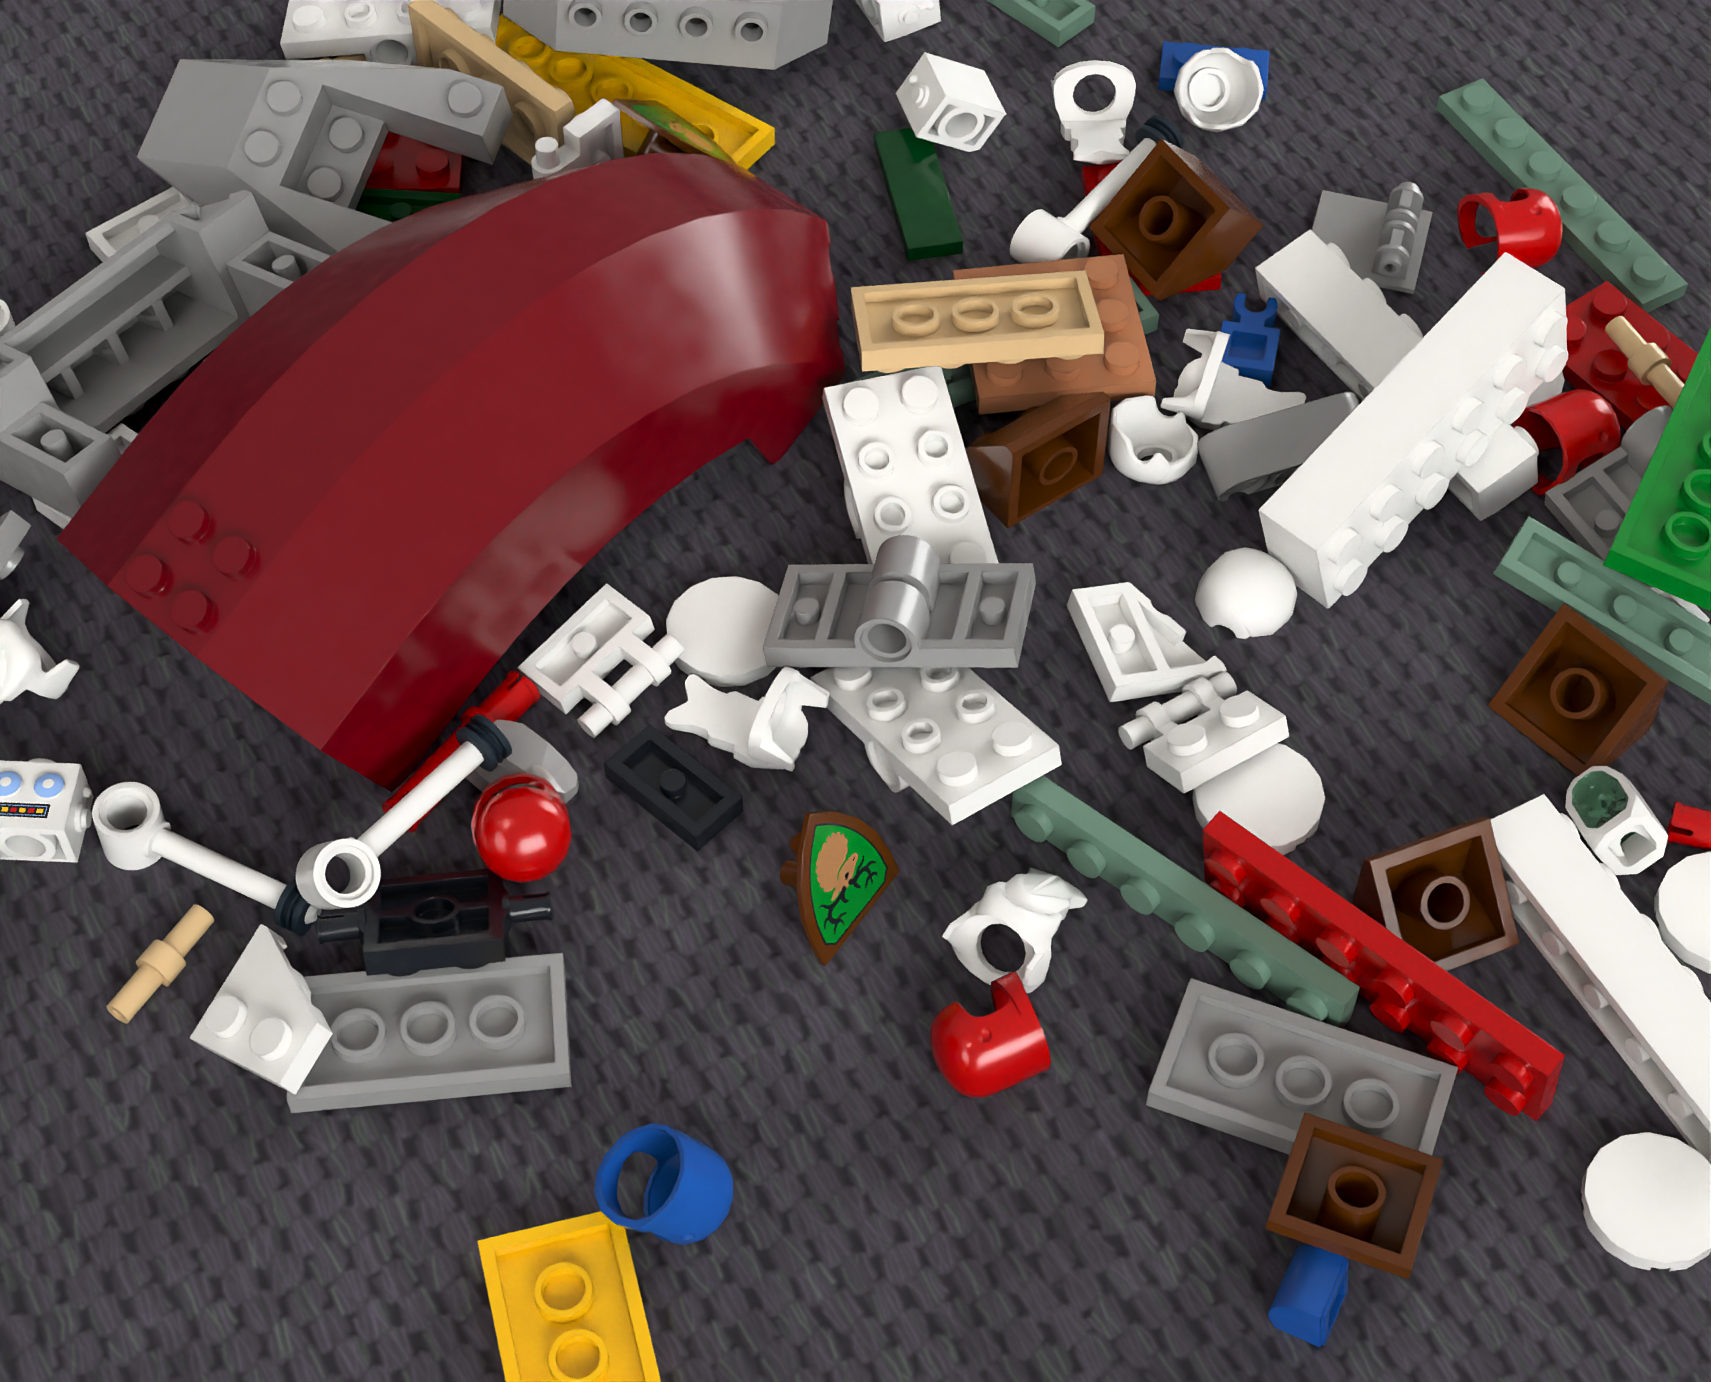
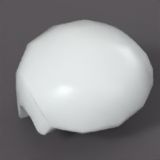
M1229 48L1205 49L1195 53L1179 69L1174 88L1175 97L1182 116L1194 126L1210 132H1220L1244 125L1258 111L1264 91L1256 64L1239 56Z
M1147 395L1124 399L1112 408L1107 437V451L1115 468L1128 478L1148 484H1166L1177 481L1196 463L1198 435L1186 423L1183 412L1179 411L1174 416L1163 415L1157 408L1155 398ZM1153 455L1148 461L1140 460L1145 456Z
M1244 547L1225 552L1206 570L1199 581L1195 603L1203 620L1210 627L1222 625L1231 629L1237 638L1247 639L1250 636L1272 635L1287 623L1293 614L1297 590L1293 576L1288 572L1285 565L1265 552Z

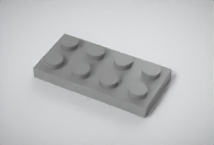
M563 953L506 958L505 962L488 963L477 969L448 967L420 970L415 974L402 977L389 974L367 976L366 971L303 977L311 991V1004L322 1012L333 1034L296 1095L287 1091V1102L291 1113L572 1087L566 975Z
M1190 978L1150 1086L1146 1106L1288 1155L1291 1153L1304 1112L1432 1155L1458 1067Z

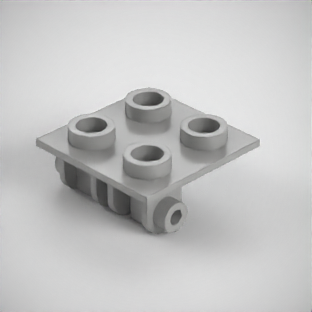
M1403 182L1394 188L1390 193L1388 203L1322 190L1312 231L1326 245L1330 242L1336 244L1346 256L1350 269L1362 280L1370 278L1378 287L1414 294L1432 212L1422 210L1423 194L1419 187L1412 182Z

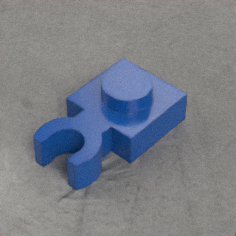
M1239 293L1234 299L1232 322L1223 320L1221 332L1230 334L1221 362L1238 369L1239 376L1262 381L1265 386L1271 387L1281 329L1274 328L1278 308L1276 298L1269 297L1264 311L1252 312L1245 307L1246 294Z

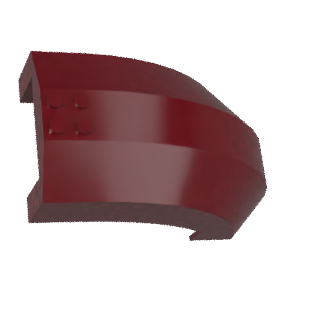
M653 153L609 160L470 195L423 209L379 228L330 256L279 292L233 331L179 385L156 412L56 540L107 587L237 689L320 751L388 791L393 792L406 780L468 697L519 634L560 589L614 536L669 490L706 463L746 439L762 458L772 465L780 460L823 405L822 396L824 388L838 385L846 375L844 352L840 348L837 321L840 318L835 277L831 272L829 246H831L829 225L825 219L739 165L703 154Z

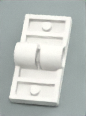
M289 0L280 42L285 58L290 60L364 54L367 62L417 66L407 5L413 0ZM434 0L443 8L453 10L461 21L479 34H486L494 43L496 42L501 0Z
M938 366L924 367L824 388L822 399L845 479L844 496L846 508L856 538L862 540L868 564H875L879 547L885 540L898 535L915 536L928 542L937 552L940 564L998 563L942 368Z
M829 667L810 677L812 682L830 692L826 708L864 742L871 765L892 792L897 793L911 786L951 825L1062 765L1059 745L968 667Z

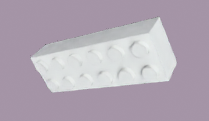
M1505 252L1265 502L1258 511L1268 554L1287 567L1297 587L1327 609L1342 594L1344 596L1352 594L1363 582L1367 569L1383 551L1386 553L1391 552L1400 544L1408 530V524L1422 509L1429 510L1442 499L1448 488L1449 481L1464 465L1470 467L1475 464L1485 452L1489 438L1504 423L1509 425L1522 414L1528 403L1529 396L1543 381L1551 382L1560 374L1569 356L1567 351L1566 326L1568 319L1566 317L1565 288Z

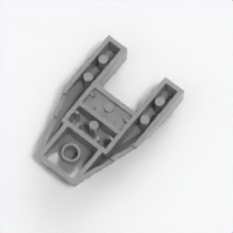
M180 59L137 158L164 181L192 202L194 200L202 207L229 199V194L242 190L252 192L270 232L332 256L379 228L392 223L355 210L388 131L493 165L513 115L503 86L452 69L356 60Z

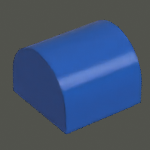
M1312 1245L1297 1247L1268 1312V1318L1273 1326L1317 1347L1325 1346L1348 1292L1349 1261H1347V1258Z

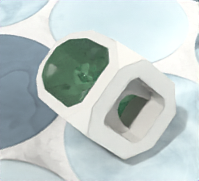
M1592 766L1572 780L1567 789L1565 808L1593 852L1615 875L1638 874L1664 856L1668 834L1640 793L1622 773L1608 766Z

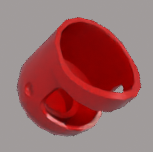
M1518 188L1512 193L1509 202L1499 201L1489 192L1469 194L1459 201L1457 208L1458 228L1461 239L1467 249L1497 241L1496 261L1507 252L1533 269L1542 267L1557 254L1562 241V219L1554 200L1545 192L1533 188ZM1479 204L1485 206L1491 214L1497 236L1482 237L1477 233L1475 220Z
M1576 389L1560 393L1525 407L1522 414L1511 425L1513 428L1520 426L1525 429L1534 439L1539 452L1550 448H1557L1561 445L1563 467L1555 481L1545 478L1542 474H1538V483L1531 488L1539 495H1544L1545 492L1556 485H1561L1575 477L1578 464L1581 461L1582 466L1579 467L1583 470L1619 448L1621 441L1620 423L1610 403L1599 394L1586 389Z
M527 773L503 775L488 784L475 801L471 818L474 844L487 868L501 878L519 883L541 880L556 871L567 856L572 838L568 809L558 791L545 778ZM528 784V785H532V786H535V787L539 788V789H536V788H531V787L523 786V787H517V788L506 789V790L502 791L501 793H499L498 795H496V796H494L493 798H491L493 794H495V793H497L498 791L502 790L503 788H505V787H507V786H511V785Z
M1016 971L991 981L990 992L995 1012L983 1017H975L970 1015L956 1001L942 1008L934 1017L930 1030V1045L934 1060L947 1083L961 1095L970 1098L987 1097L1050 1069V1052L1043 1029Z

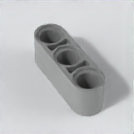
M1353 392L1335 394L1227 425L1202 437L1197 442L1198 452L1217 499L1224 502L1228 500L1231 494L1236 492L1251 494L1282 485L1283 481L1290 477L1359 405L1356 395Z

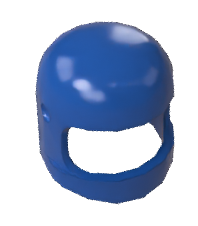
M650 1123L625 1133L605 1154L596 1172L594 1195L601 1212L615 1224L628 1230L642 1233L652 1232L662 1241L687 1245L705 1240L720 1227L729 1213L733 1200V1177L725 1159L707 1144L668 1125ZM635 1152H643L654 1157L657 1163L650 1174L644 1192V1217L634 1220L628 1218L621 1210L617 1199L618 1178L625 1160Z

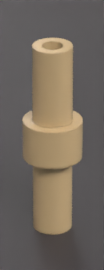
M1624 316L1612 319L1605 327V333L1629 359L1628 368L1642 384H1651L1667 403L1674 408L1684 383L1670 369L1672 364L1670 358L1656 343H1647Z
M194 904L163 941L154 940L136 960V965L139 969L106 1006L107 1010L119 1021L126 1024L129 1023L161 984L168 987L186 966L183 958L214 923L213 916L203 907Z

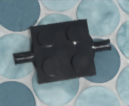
M490 869L381 879L376 892L359 907L358 912L324 916L317 915L318 940L320 944H324L325 942L360 939L363 946L367 976L389 974L402 977L415 974L420 970L448 967L477 969L488 963L506 961L505 936L511 929L512 923L552 920L550 892L509 896V892L504 887L503 878Z

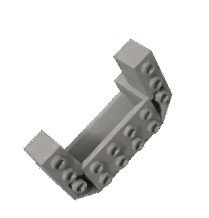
M504 0L503 15L504 18L519 25L555 51L775 70L827 44L833 0Z
M247 190L229 194V199L203 207L192 205L172 211L0 337V480L62 514L73 518L121 456L113 438L105 433L125 417L139 412L145 406L147 400L168 384L186 376L194 364L216 349L233 331L273 297L329 258L330 255L270 232L252 192Z

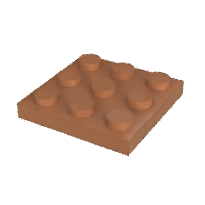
M1124 254L953 270L952 280L1086 270L1104 331V354L1084 355L1073 360L1052 357L1025 359L1016 364H1002L999 362L968 364L979 415L1028 410L1035 406H1042L1065 394L1104 392L1111 399V402L1145 395L1155 397L1156 377Z

